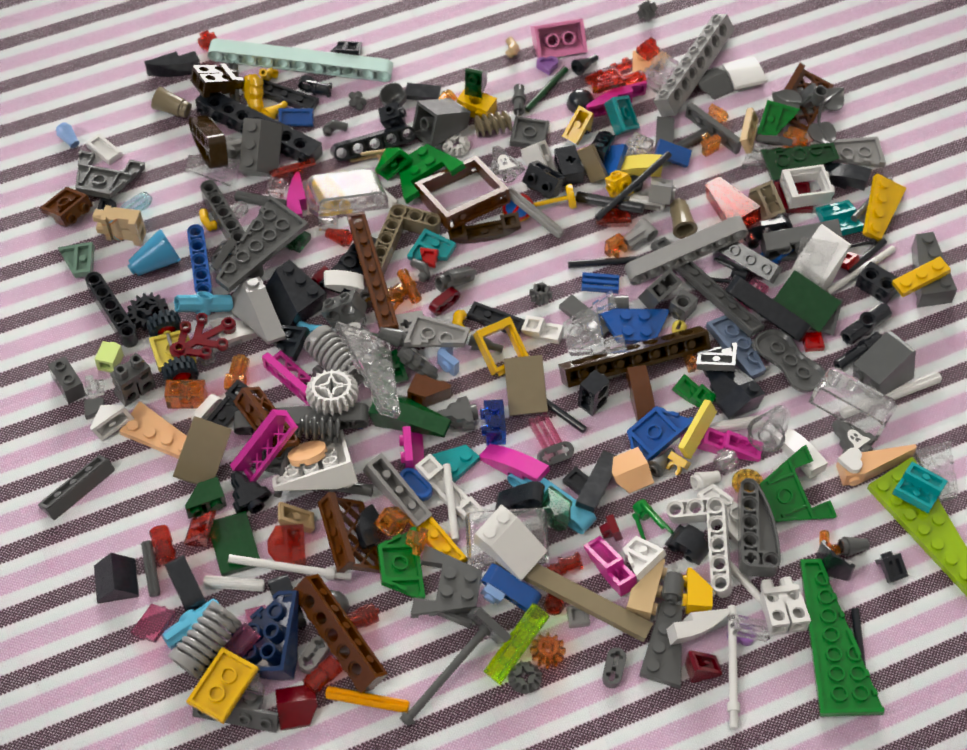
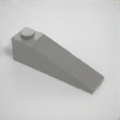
M380 453L366 464L363 469L366 476L416 527L433 515L383 453Z

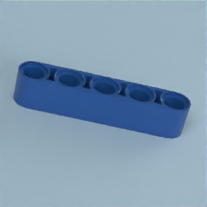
M193 224L188 227L187 235L195 293L205 291L213 295L204 229L199 224Z

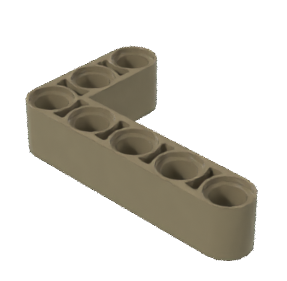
M401 204L393 205L390 208L375 242L383 275L387 270L403 230L421 234L424 229H427L439 235L441 232V218L438 214Z

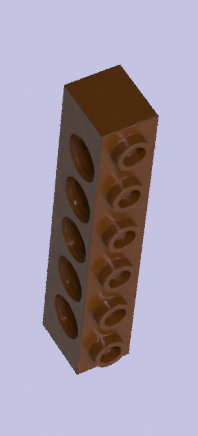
M319 574L305 576L293 589L299 592L298 604L306 613L308 620L317 629L319 636L326 642L330 652L337 658L342 669L348 674L355 688L360 693L373 690L388 675L387 671Z

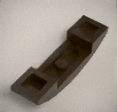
M518 212L500 215V220L469 226H465V224L448 231L449 240L455 243L486 242L516 232L521 229Z

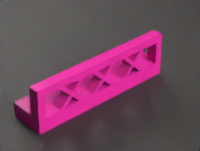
M281 351L277 352L274 356L268 352L262 356L264 368L306 405L310 406L305 393L307 386L303 382H310L311 377ZM280 358L285 362V366L278 361ZM290 371H296L298 373V378Z
M272 409L230 464L233 471H244L250 481L258 480L298 429V426L287 410ZM287 422L290 428L286 433H283L284 423ZM277 435V445L273 447V438ZM264 449H267L266 459L262 461V452ZM253 463H256V472L253 474L250 467Z

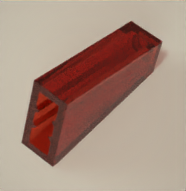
M720 176L705 184L706 198L721 221L734 216H741L746 228H749L761 220V206Z

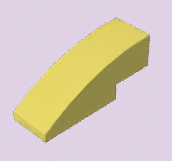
M639 154L625 156L620 171L628 173L630 176H640L662 155ZM662 166L650 176L661 178Z

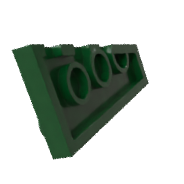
M833 142L811 144L810 146L803 147L794 146L792 148L780 147L771 150H760L773 183L780 181L782 170L822 164L827 165L840 159Z

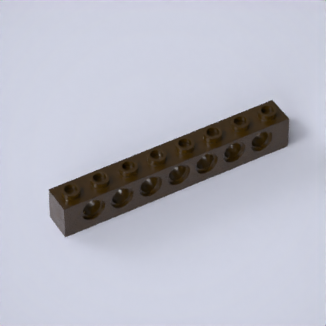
M697 326L558 364L561 381L570 388L580 385L594 370L604 374L606 377L626 372L627 367L650 366L711 349L709 332L705 328Z

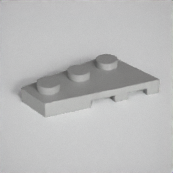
M415 313L404 341V347H464L470 333V328Z

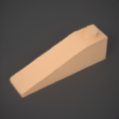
M916 444L861 452L863 465L860 472L855 474L850 473L837 462L836 467L842 485H859L903 463L910 457H913L917 448Z

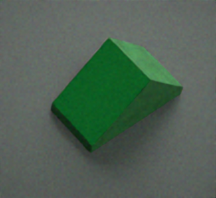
M386 148L375 168V172L389 181L412 160V157L401 148Z

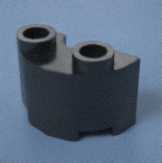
M679 524L664 544L673 552H683L684 558L687 561L700 565L709 552V544L703 538L705 534L689 524L686 527Z

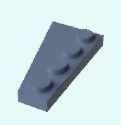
M726 315L706 323L705 328L723 349L730 348L731 343H737L736 365L742 372L752 379L765 374L766 368L758 352L753 349L750 337H747L746 333Z

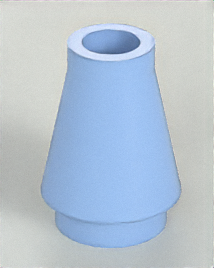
M63 122L56 127L57 136L67 143L70 148H75L79 145V141L70 124Z

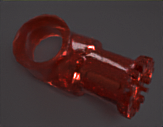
M578 552L564 558L560 556L558 557V563L550 564V566L547 565V568L563 576L571 570H582L583 564L580 561L582 558Z

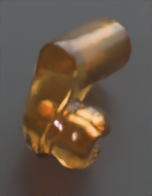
M820 531L819 546L821 541L825 540L827 541L826 545L835 554L839 555L841 548L839 545H832L830 543L829 531Z

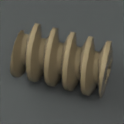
M505 110L501 114L495 112V116L492 113H489L488 117L485 114H482L481 118L479 115L475 116L474 126L477 137L479 132L485 137L486 131H488L489 135H492V130H495L496 134H499V129L505 133L506 127L512 132L511 117Z

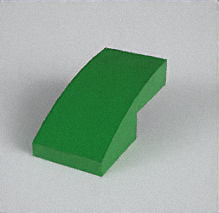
M685 374L671 389L698 408L701 407L704 400L713 402L716 398V395L703 384L698 386Z

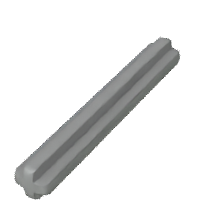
M514 188L509 189L511 201L555 237L560 238L563 235V228Z

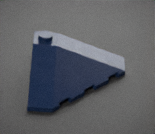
M297 590L277 591L272 596L274 601L266 608L261 606L250 616L252 621L243 629L239 627L236 629V633H231L230 641L223 648L257 666L259 670L254 678L294 680L298 658L299 592Z

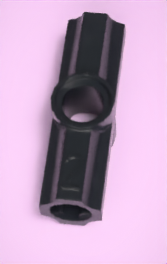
M880 303L869 312H863L858 320L841 331L840 335L847 345H853L862 337L871 335L873 329L892 316L890 307L886 303Z

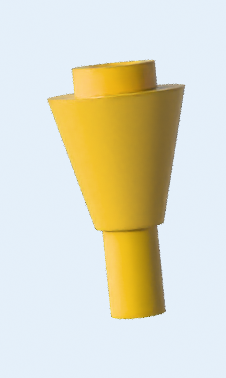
M282 101L278 105L261 109L260 113L275 119L278 116L279 108H286L288 104L286 101Z

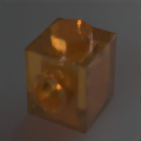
M397 506L386 507L374 524L387 536H395L401 534L411 519Z

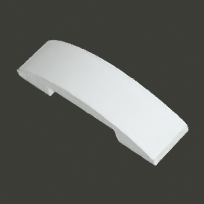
M429 454L416 464L415 467L432 485L433 492L447 505L444 467ZM453 482L456 514L470 524L484 512V509L472 496L468 497Z

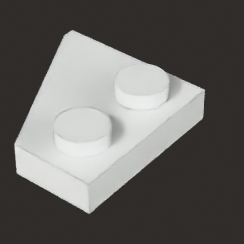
M635 536L622 548L638 580H641L666 556L663 548L638 536Z

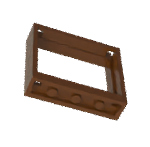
M477 155L463 161L466 168L454 176L447 169H444L415 183V187L420 194L418 198L431 212L440 216L441 223L448 231L510 203L509 188ZM476 172L494 189L449 211L431 194V192Z

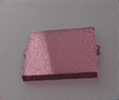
M151 604L130 633L140 637L142 641L148 640L156 643L177 613L167 609L165 606L161 607Z

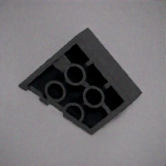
M290 259L275 269L265 286L281 325L297 326L298 322L307 321L322 310L323 303L327 299L326 292Z

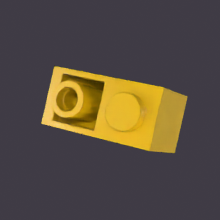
M687 567L686 575H683L685 594L682 596V606H685V614L712 610V587L694 569Z

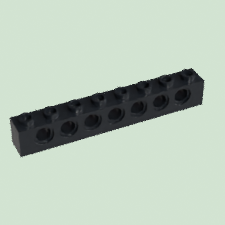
M219 92L210 93V97H202L200 94L195 99L197 112L201 115H207L215 122H219L241 134L243 132L244 118L263 119L283 125L281 153L302 165L311 168L323 154L322 142Z

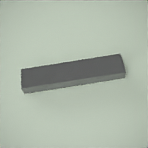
M101 455L96 456L38 504L39 508L51 519L56 520L112 474L115 468L109 459Z

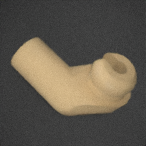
M508 37L505 42L509 49L505 53L509 58H512L518 54L520 48L512 37Z

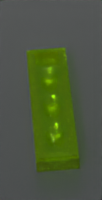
M532 603L511 632V638L506 643H503L483 672L497 684L501 685L550 616L537 604Z

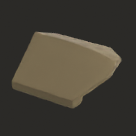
M772 180L749 190L747 207L754 218L765 221L776 217L777 214L786 213Z

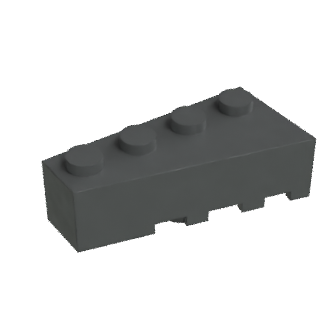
M834 219L763 233L760 243L761 252L770 261H773L781 254L791 252L782 258L781 261H795L821 224L842 238L839 220Z
M934 232L916 234L911 247L914 269L939 256L945 261ZM951 273L915 291V295H917V308L952 303L957 288Z

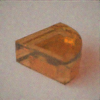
M692 354L683 356L688 373L695 372L696 357L692 356Z

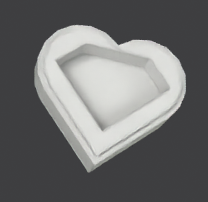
M850 448L838 458L837 462L850 473H858L863 465L861 461L862 453L857 448Z

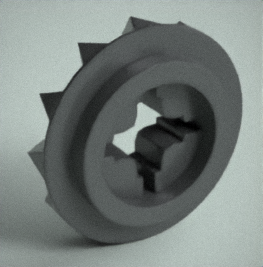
M520 661L515 665L513 664L508 672L509 685L519 693L527 694L534 692L542 681V673L538 666L530 661ZM522 670L526 672V675H530L528 676L527 684L524 678H520Z

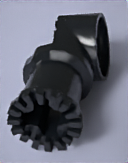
M308 75L300 77L298 88L302 89V92H310L314 96L324 95L330 98L332 83H319Z

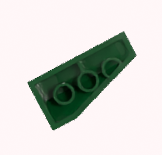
M388 393L377 396L368 411L376 427L403 431V427L410 426L413 433L445 438L451 424L450 419L402 395Z

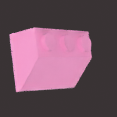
M583 18L530 26L532 42L538 58H547L549 56L561 57L588 52Z

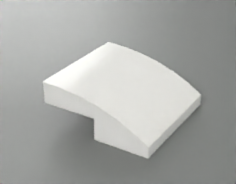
M754 57L722 64V70L726 71L735 90L767 83V78Z

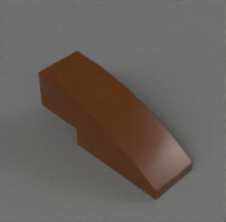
M646 365L627 367L626 371L630 399L637 422L655 407Z

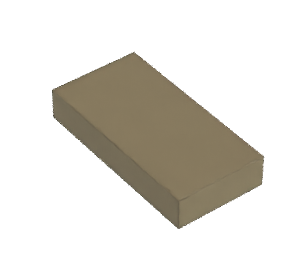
M594 144L577 151L591 183L608 177Z

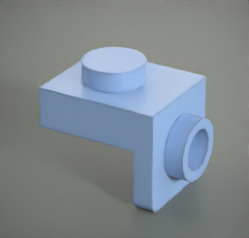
M441 347L437 352V364L445 372L455 376L459 372V360L452 356L453 347Z
M489 583L481 591V594L484 595L483 598L492 604H499L506 595Z

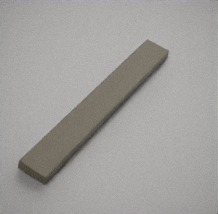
M495 562L496 565H498V566H500L501 568H503L504 570H506V569H505L503 566H501L498 562ZM538 563L523 579L643 643L653 625L652 622Z

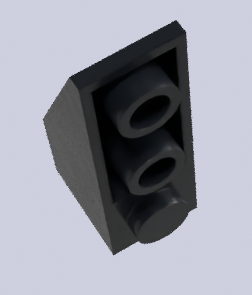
M599 131L591 145H595L603 165L610 146L613 145L616 135H612L608 131Z

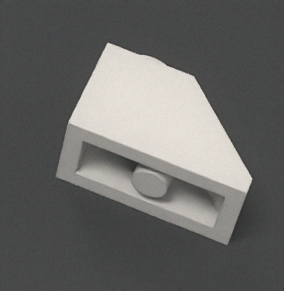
M546 140L520 149L522 159L527 167L529 163L538 160L557 171Z

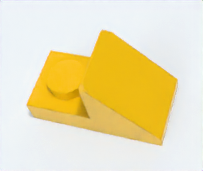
M578 106L562 136L578 145L586 130L591 131L594 113Z

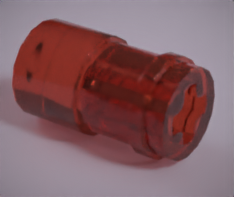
M167 525L153 527L149 531V535L156 552V560L159 564L164 565L165 562L176 558V550L173 547L170 529Z
M371 602L348 613L347 616L358 630L379 622L378 613H380L379 608L375 609Z
M329 655L317 665L316 669L307 674L302 682L316 694L328 682H331L342 673L343 669L339 661Z

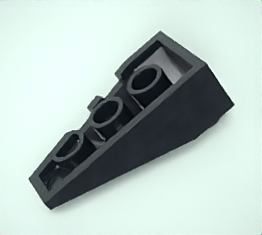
M737 367L735 371L727 372L703 370L711 383V391H714L716 395L715 401L717 406L728 419L757 409L766 394L754 379Z

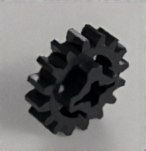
M153 292L149 296L143 293L141 298L137 295V300H131V305L127 306V314L137 329L142 326L143 330L147 329L146 322L150 316L153 317L154 313L159 314L161 310L162 312L169 310L165 298L161 299L159 294L154 297Z

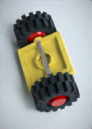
M161 310L159 314L154 313L153 317L150 316L148 318L149 320H147L146 325L150 335L149 343L158 371L162 372L165 384L169 388L177 389L179 387L182 389L185 385L188 387L189 383H195L194 380H197L199 376L196 357L187 355L184 358L183 355L180 358H177V356L173 358L169 350L173 343L178 342L180 323L182 322L180 316L174 310L170 312L169 310H165V312Z

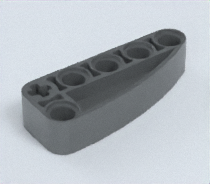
M746 478L741 482L738 491L739 570L747 576L772 577L776 575L781 562L780 543L775 519L759 484L754 479Z

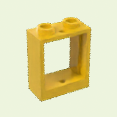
M511 317L477 330L473 334L492 376L498 374V376L504 375L505 366L496 367L483 338L505 329L517 356H529Z

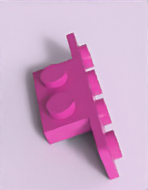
M410 426L403 427V434L399 435L400 447L404 446V451L400 452L401 464L405 463V468L417 470L415 465L424 459L423 435L411 432Z

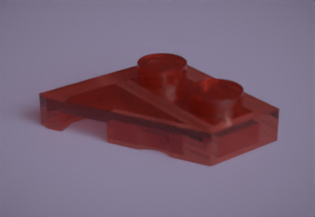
M314 158L303 162L279 167L269 171L270 177H278L279 180L287 178L289 173L294 175L295 172H299L302 174L304 169L316 165Z

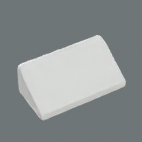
M630 195L629 201L643 203L644 209L664 211L665 204L648 202L649 196Z

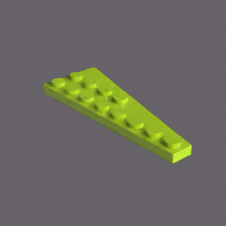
M910 457L870 483L867 489L967 596V547L939 499H937L930 512L926 513L892 494L911 462L913 461L917 464L916 460Z

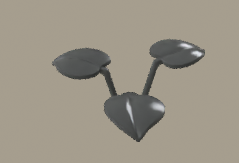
M816 86L813 94H809L802 102L801 95L794 90L786 89L772 92L774 102L799 109L800 106H803L811 99L814 106H819L817 123H812L808 128L809 137L821 144L834 143L836 129L830 122L825 121L821 123L822 107L824 106L830 111L840 110L844 105V87L827 89L824 86Z

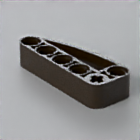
M207 115L189 117L191 134L208 168L228 167L227 145L224 133Z

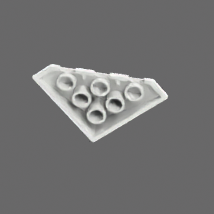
M343 429L339 430L338 442L336 437L332 442H329L328 436L323 441L328 451L327 453L325 452L326 456L322 460L310 466L300 464V467H295L289 464L285 467L286 472H284L283 476L276 475L273 477L274 491L349 488L358 483Z

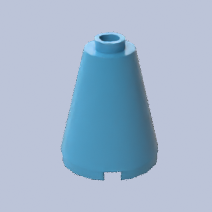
M160 229L128 260L130 264L127 266L133 275L137 273L140 276L177 263L181 259Z

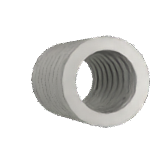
M321 325L314 329L306 338L304 350L325 371L328 372L331 368L333 371L338 369L341 372L347 371L348 375L352 374L354 379H356L357 385L361 384L366 378V373L369 372L370 368L369 365L346 342H343V339L330 326Z
M211 601L205 611H203L202 616L198 617V623L192 625V629L187 631V636H183L182 642H179L168 655L171 660L196 679H199L202 673L205 672V667L193 657L209 666L211 661L202 653L214 659L216 654L208 647L217 653L221 649L211 639L221 646H225L226 641L217 633L230 640L232 637L230 633H236V628L238 629L242 625L240 620L215 601Z

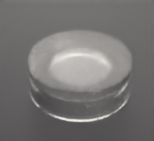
M239 201L231 209L236 218L241 219L247 214L249 207L245 202Z

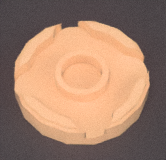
M312 440L291 449L287 457L292 466L300 467V464L310 466L322 460L326 456L325 452L327 453L328 450L323 441Z

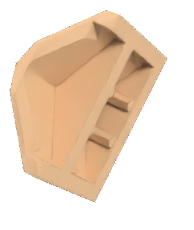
M638 447L613 457L612 475L616 483L629 494L654 484L648 462Z

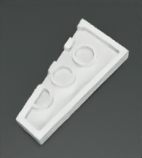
M711 484L698 492L697 498L713 496L722 498L727 508L729 536L738 546V504L715 484ZM715 506L712 511L720 510L721 506Z

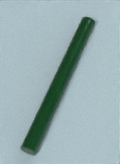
M563 66L524 107L526 112H530L568 72L566 66Z

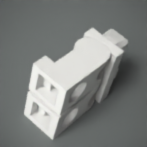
M790 576L781 578L779 581L780 586L774 587L771 579L762 580L760 585V601L767 622L768 636L785 634L787 630L789 633L807 631L811 619L800 592L799 584H794Z

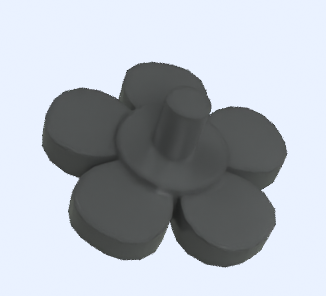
M360 91L349 93L348 96L351 99L349 100V105L351 107L355 106L357 110H361L363 105L366 104V99L361 98L363 96Z

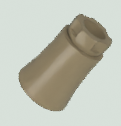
M159 87L153 95L151 108L177 117L187 118L192 104L165 88Z
M681 198L674 199L669 206L673 235L676 238L683 239L696 233L698 227L691 215L686 200Z

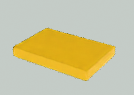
M222 647L186 702L224 724L259 668Z

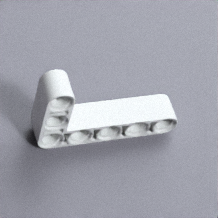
M713 496L669 502L666 506V512L672 523L707 522L711 586L718 597H728L732 592L728 514L724 501L720 497ZM715 506H721L720 510L712 511ZM695 508H701L698 513H692ZM675 510H681L678 515H672ZM716 525H723L720 530H713ZM717 544H724L722 549H715ZM719 563L725 564L722 569H716V566ZM722 582L726 583L725 588H717L718 584Z

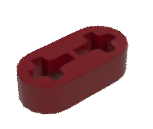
M453 286L448 288L430 303L429 310L436 316L442 314L458 301L461 293Z

